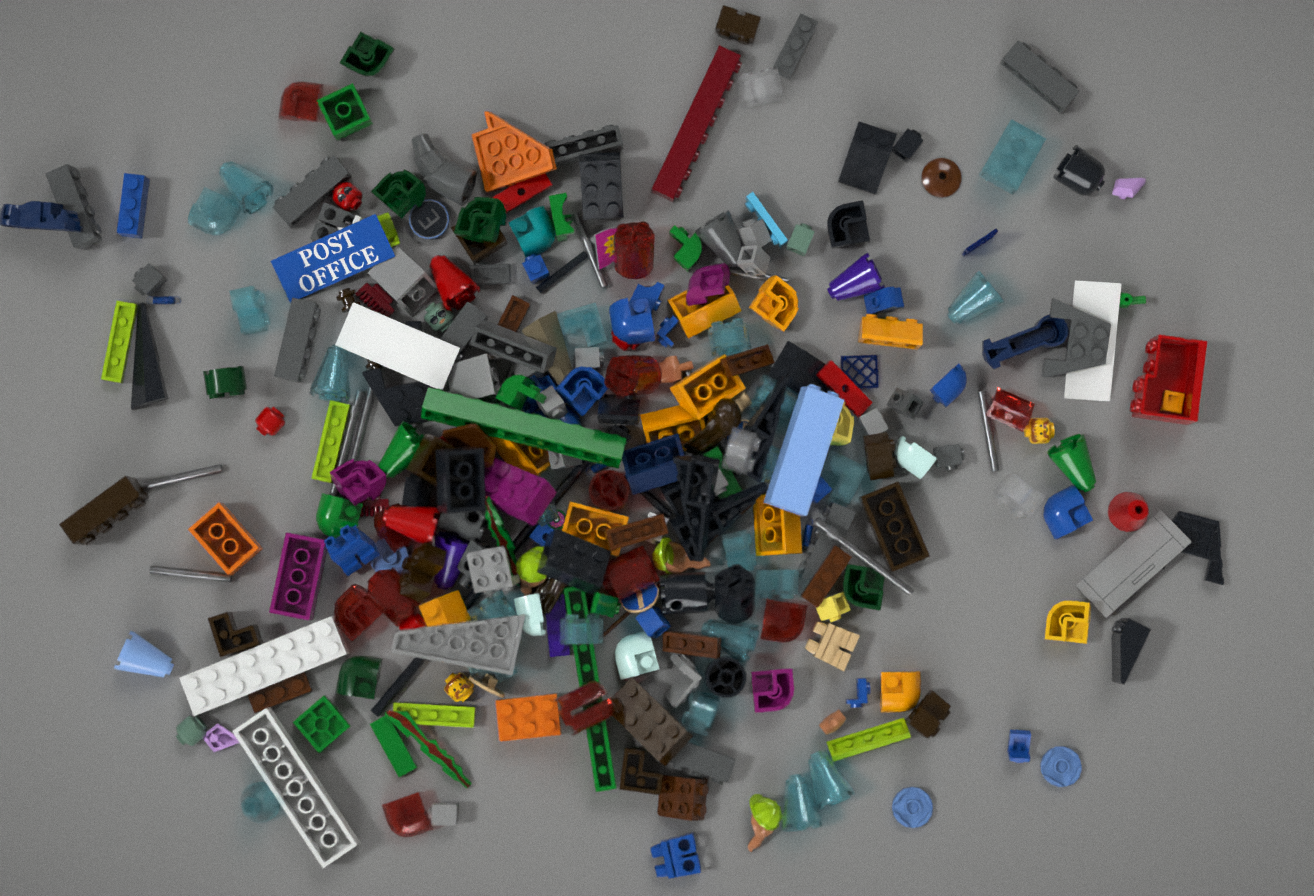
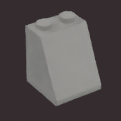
M395 245L392 248L395 257L373 266L368 274L413 317L438 292L435 282L426 272Z
M483 354L454 363L446 380L450 388L448 393H457L464 397L480 399L482 401L495 398L502 386L496 357Z

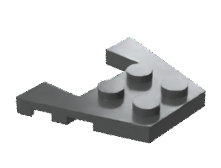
M1052 298L1049 316L1052 318L1070 319L1065 360L1044 358L1042 377L1055 376L1106 364L1111 324Z

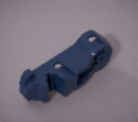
M30 201L23 205L3 204L0 211V226L83 233V226H80L77 212L63 209L62 204Z
M1046 315L1039 319L1032 328L993 343L990 338L982 341L984 360L993 369L1001 367L1000 362L1011 359L1016 355L1019 356L1041 346L1045 348L1056 347L1062 344L1068 336L1067 323L1062 318H1052Z

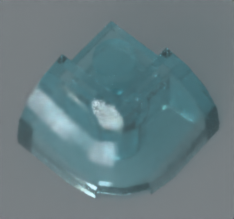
M204 187L196 204L193 203L188 224L206 234L213 236L223 234L226 231H230L234 226L243 207L222 194L220 195Z

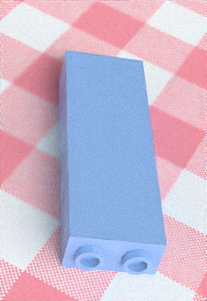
M813 384L801 387L763 502L799 516H807L844 403V399L838 398L839 394L827 391V393L822 392L819 386Z

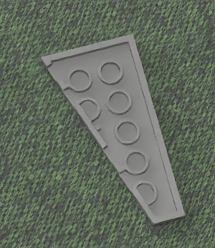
M525 614L397 630L394 632L391 652L513 675Z

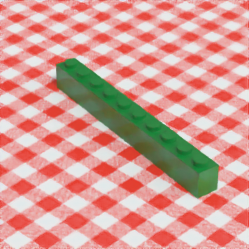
M428 387L421 412V418L454 427L477 424L489 436L618 469L627 439L617 434L604 433L598 429H588L578 424L562 422L559 419H549L539 414L523 412L520 409H510L500 404H491L480 399L464 397L461 394L444 392L438 388Z
M564 588L596 792L616 789L617 785L586 592L577 588Z

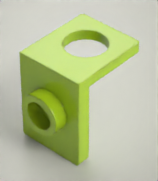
M389 212L377 216L388 241L391 242L390 246L400 244L398 233Z

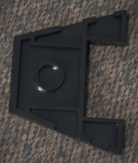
M381 367L362 372L365 380L395 427L401 425L402 422L410 424L427 420L421 418L422 406L428 387L435 389L434 387L420 381L386 387Z
M1178 511L1172 522L1192 541L1181 553L1207 559L1208 565L1204 581L1223 585L1219 521Z

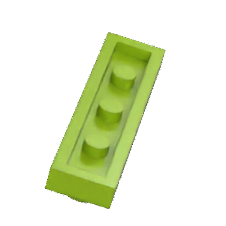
M116 300L101 380L123 384L138 308L137 304Z
M330 400L311 479L327 483L333 482L330 472L337 465L349 415V404Z
M394 702L393 717L401 721L402 724H411L406 717L394 712L408 711L418 725L474 728L476 707Z
M901 718L830 740L826 743L834 762L911 738L905 719Z

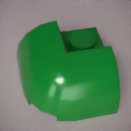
M322 493L316 512V521L319 529L323 534L336 539L341 535L340 531L344 526L349 525L353 527L356 525L358 527L363 504L359 503L354 506L350 500Z

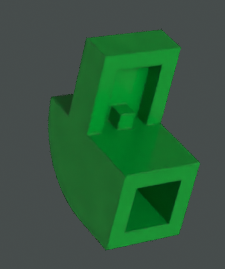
M674 225L669 231V235L681 244L682 247L673 256V259L689 272L700 259L702 244L696 233L689 238V233L681 226L677 228Z
M514 375L502 384L495 398L521 410L527 397L543 404L547 396L540 393L541 389L534 385L535 381L523 375Z

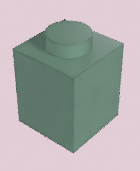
M803 223L800 225L796 224L786 249L805 257L815 231L811 230L812 227Z

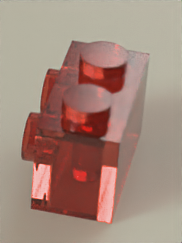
M998 387L990 400L986 416L1023 432L1031 418L1035 404Z

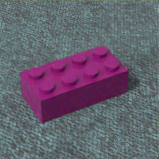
M494 458L492 467L484 468L486 499L490 496L493 505L498 510L535 526L557 493L550 483L541 477Z
M286 532L269 613L309 621L313 620L327 555L324 540Z

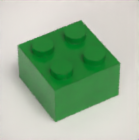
M353 83L317 100L337 141L373 124Z

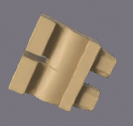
M816 621L812 631L820 634L821 638L819 642L808 639L805 649L812 653L814 657L844 671L851 654L840 650V647L853 652L860 635L830 623L825 624Z

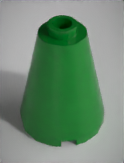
M402 422L398 426L378 464L387 478H394L407 469L424 438L423 434L419 435L415 432L417 429L406 422Z
M1080 434L1072 435L1061 440L1062 444L1057 448L1053 445L1047 451L1049 458L1079 491L1087 492L1095 487L1096 477L1085 436L1083 434L1082 436Z

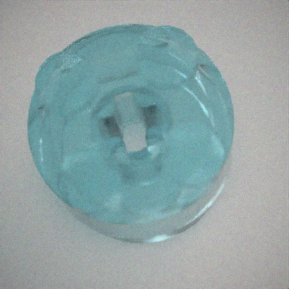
M736 318L731 320L730 323L724 324L723 321L714 322L711 324L712 328L707 331L712 356H715L716 353H719V356L723 354L730 356L740 353L743 348H746V351L751 349L747 323L743 322V318Z
M502 589L491 595L492 600L489 596L479 603L480 608L478 605H475L467 611L473 621L513 616L516 612Z
M697 690L696 693L691 692L688 700L691 706L688 712H684L681 723L684 724L687 730L708 737L709 733L706 730L707 728L711 729L719 708L716 705V701L720 703L721 698Z

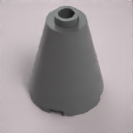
M727 210L725 213L722 212L707 221L705 227H699L695 230V233L728 267L733 266L736 268L738 267L737 261L742 244L731 213Z

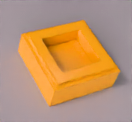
M1164 390L1160 410L1182 414L1185 394Z

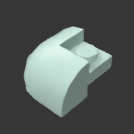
M901 436L896 441L895 451H893L896 463L901 469L905 468L921 479L937 458L915 442L907 443L905 441L906 438Z
M539 593L515 598L517 615L525 614L522 630L531 636H545Z
M645 631L628 635L617 644L615 662L620 680L659 670L652 639L648 637Z

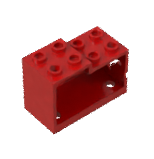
M1159 334L1146 343L1145 353L1148 354V358L1143 365V373L1145 374L1137 377L1132 386V391L1135 392L1134 400H1131L1130 403L1132 417L1184 425L1198 421L1207 341L1187 340L1181 337ZM1164 390L1185 394L1182 414L1160 410Z

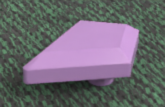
M1116 179L1112 195L1119 196L1120 199L1133 198L1145 184L1146 179Z
M218 723L208 730L203 738L213 752L239 743L234 733Z

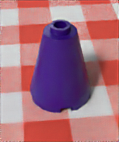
M869 253L861 256L829 283L830 287L827 290L832 299L836 298L837 301L845 300L886 288L885 284L880 285L882 277L872 259L868 261L867 259L870 256Z
M440 531L435 533L434 546L446 551L444 568L434 576L433 581L437 584V588L448 590L449 587L454 586L461 573L457 566L470 541L463 540L451 532Z

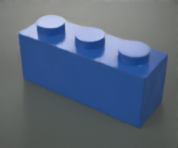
M124 173L117 233L122 237L143 238L150 182L145 175Z

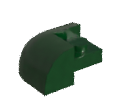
M360 31L353 45L348 47L340 64L359 75H376L385 67L395 49L381 40L374 39Z
M405 169L393 174L391 172L388 173L371 191L372 194L401 219L414 205L419 208L426 196V188L423 182Z
M474 197V200L469 202L465 208H461L454 234L475 242L483 243V241L496 243L500 225L505 226L506 222L504 204L496 198Z
M847 564L843 581V592L846 599L852 605L881 611L885 577L873 568Z
M353 656L347 659L340 668L335 693L374 700L383 659L369 656Z

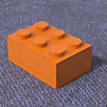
M218 502L188 529L227 575H234L263 549L224 503Z
M558 693L498 699L495 701L500 742L562 734Z

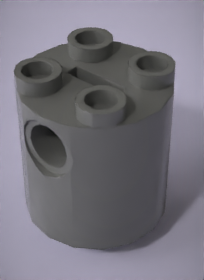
M486 510L449 514L440 512L437 527L468 541L481 542L485 533L484 525H489V521L485 517ZM476 519L478 521L476 523H471L469 520Z

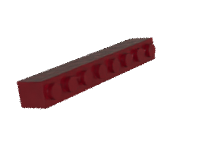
M719 45L655 180L652 193L671 202H674L675 198H680L684 189L681 185L684 180L688 181L692 172L689 168L692 162H697L701 153L698 149L701 144L705 145L709 136L706 132L709 126L713 127L715 124L717 108L721 109L726 100L723 97L725 91H730L734 80H732L734 72L738 74L742 66V62H740L741 55Z

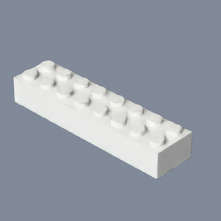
M330 616L179 679L193 715L196 716L350 653L336 617Z
M271 707L265 708L232 731L322 868H325L361 843Z

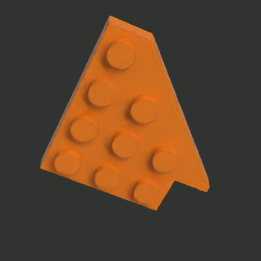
M484 112L488 129L472 134V139L485 192H493L557 169L552 149L494 113Z

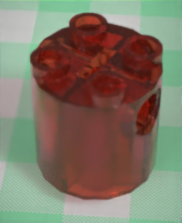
M645 221L619 224L614 239V267L616 272L628 279L644 278L654 268L655 234Z
M648 355L613 357L606 369L604 383L607 388H610L618 396L652 394L661 383V367L657 360Z
M603 470L592 478L589 485V496L593 504L599 509L614 512L623 508L628 502L630 496L629 484L621 473L614 470ZM612 487L615 488L610 494L605 495Z
M641 545L608 561L603 585L607 593L622 600L657 583L660 579L644 546Z
M392 567L391 569L378 570L367 581L368 589L365 597L398 627L404 619H407L415 611L414 608L421 603L399 594V580L402 575Z

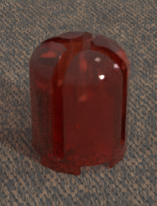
M591 681L554 699V702L559 701L561 709L558 712L565 726L569 725L574 732L571 734L572 737L608 719L613 713L611 699L607 698L572 716V711L607 694L604 686L597 681Z

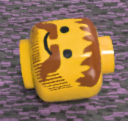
M1031 418L1028 425H1024V436L1028 437L1029 442L1032 444H1047L1054 438V423L1050 422L1048 418Z
M459 672L456 675L452 673L445 680L447 684L444 687V691L455 702H464L474 692V683L463 672Z

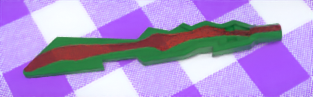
M486 496L485 517L489 521L488 528L492 532V537L497 540V547L504 546L506 548L511 574L517 575V559L513 552L515 549L514 543L503 526L504 521L498 509L493 505L490 496Z
M408 711L385 712V716L407 738L411 735L421 745L420 750L432 761L443 767L442 771L455 781L460 782L466 789L472 784L463 774L462 767L455 763L454 757L448 755L447 750L441 749L436 739L428 740Z

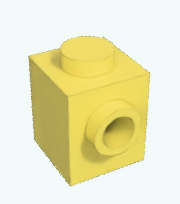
M844 592L824 598L819 607H816L821 621L829 619L830 622L841 619V614L851 611Z

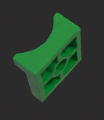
M567 193L549 196L558 242L566 241L568 239L567 235L574 233V228L570 226L573 222L565 221V218H570L571 215L563 214L562 206L567 199Z
M326 695L322 696L293 721L295 726L318 753L324 751L351 727L349 722L343 717L342 712H339L338 707L334 706Z

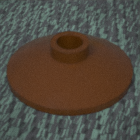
M947 158L933 159L926 164L922 171L921 180L923 187L932 196L939 198L948 197L959 188L961 184V171L953 161ZM944 173L946 175V179H940L939 174Z

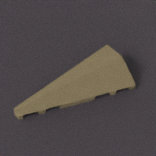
M553 311L537 319L521 331L527 337L557 348L553 366L548 371L559 385L566 375L572 371V366L557 313Z

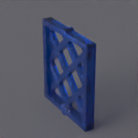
M994 229L967 247L962 252L963 257L993 238L998 233V230Z
M877 355L841 356V370L859 389L879 388ZM861 358H870V359H869L868 362L866 363V362L863 361ZM848 359L856 360L853 363H851ZM858 360L864 364L860 370L854 366ZM872 360L875 361L874 370L868 365ZM844 361L850 365L846 371L843 369ZM865 367L871 371L867 377L862 373ZM851 368L857 371L854 377L847 373ZM873 373L876 375L875 383L869 379ZM859 374L865 379L861 384L855 380ZM866 381L871 384L870 386H862Z

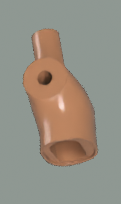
M670 356L662 362L655 363L660 384L678 383L683 379L682 371L694 369L692 361L680 364L677 356Z
M838 709L824 718L819 726L827 735L838 730L846 718Z

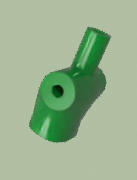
M1120 293L1119 308H1128L1135 304H1146V296L1132 297L1128 293Z

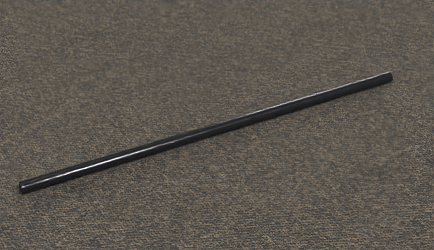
M582 460V465L575 466L555 490L557 492L535 526L527 523L513 540L515 546L513 550L514 555L592 462ZM506 548L507 555L510 560L511 556L508 549ZM474 588L463 600L467 611L483 592L474 593ZM415 657L371 709L376 716L379 717L426 659Z

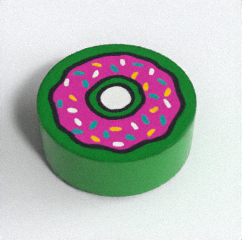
M558 509L550 511L546 518L548 526L554 530L562 529L566 515Z

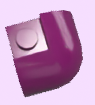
M721 263L704 266L693 273L689 280L686 294L688 306L707 303L708 296L724 294L725 286H729L730 270L727 264Z
M352 459L330 472L331 478L344 499L348 498L354 506L368 497L374 500L381 494L386 485V474L371 460L354 461Z
M792 668L751 672L755 713L778 711L785 708L791 702L794 695Z

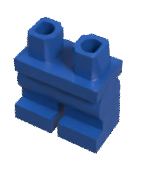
M346 525L341 528V535L335 539L330 536L324 540L331 559L343 569L347 576L363 567L361 561L366 565L380 555L375 542L359 530L356 525L353 527Z
M693 832L661 840L659 844L651 847L652 857L663 856L665 861L664 864L655 865L657 877L668 876V879L701 873L698 852L694 853L697 851Z

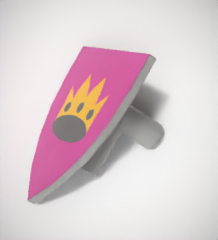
M615 227L602 230L591 236L590 241L595 244L599 270L614 262L624 252L633 236L632 233L626 229Z

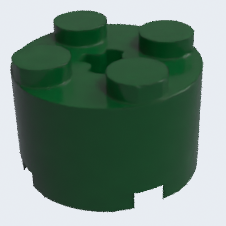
M244 366L203 371L206 395H209L210 399L225 397V393L228 392L230 396L243 395L245 390H247Z

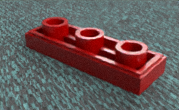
M544 173L518 182L492 198L501 200L507 214L552 187V183ZM524 190L525 194L519 195L518 192Z
M829 360L816 374L832 392L839 394L838 398L844 399L845 405L857 417H860L873 403L832 360Z

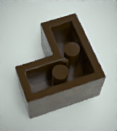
M424 542L409 557H406L402 563L403 573L399 580V594L419 603L431 594L433 577L444 568L446 551Z
M225 612L208 618L220 657L263 644L258 625L255 624L237 629L232 612Z
M929 690L905 719V722L927 739L929 737L933 738L940 731L938 726L941 723L939 721H944L951 713L949 711L951 705L933 690Z
M625 747L619 790L660 795L663 773L643 770L645 750Z

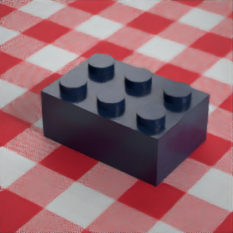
M678 433L623 451L622 461L633 495L677 481L676 476L678 472L673 458L675 456H686Z

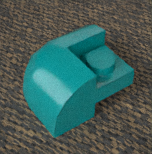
M544 206L531 209L526 214L508 222L526 258L533 254L537 256L545 252L555 240V227Z

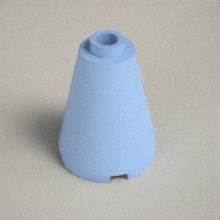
M130 631L129 634L132 635L131 640L126 639L117 659L120 661V665L115 664L114 669L163 678L165 674L170 675L174 666L171 663L172 658L137 633Z

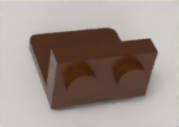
M477 424L443 430L442 436L455 448L472 446L483 448L484 468L493 466L497 446Z
M663 775L658 799V815L689 821L704 820L707 811L708 779H690Z

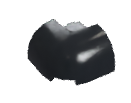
M863 200L842 204L830 213L827 220V229L831 248H843L870 242Z
M410 472V477L405 478L402 505L429 507L430 492L433 489V485Z

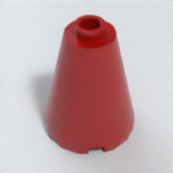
M437 255L431 259L429 268L446 310L452 311L451 308L462 309L467 301L471 303L476 298L474 294L476 291L480 292L479 285L448 257Z
M1122 492L1116 495L1108 506L1109 520L1120 531H1136L1148 519L1149 510L1146 501L1134 492Z
M390 506L389 510L385 509L383 521L386 522L385 526L420 544L424 542L433 544L432 538L437 530L440 511H438V507Z

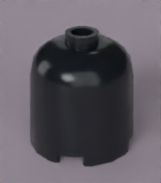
M1075 145L1073 147L1075 151L1071 155L1069 153L1066 154L1057 167V170L1060 171L1059 174H1055L1053 178L1077 194L1089 195L1095 190L1099 191L1104 185L1105 169L1100 161L1078 145Z

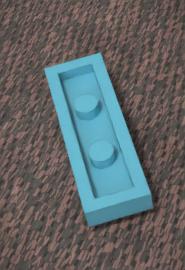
M754 192L747 195L746 207L751 213L755 212L758 217L757 220H764L766 228L770 233L771 242L774 245L778 244L780 248L787 244V238Z

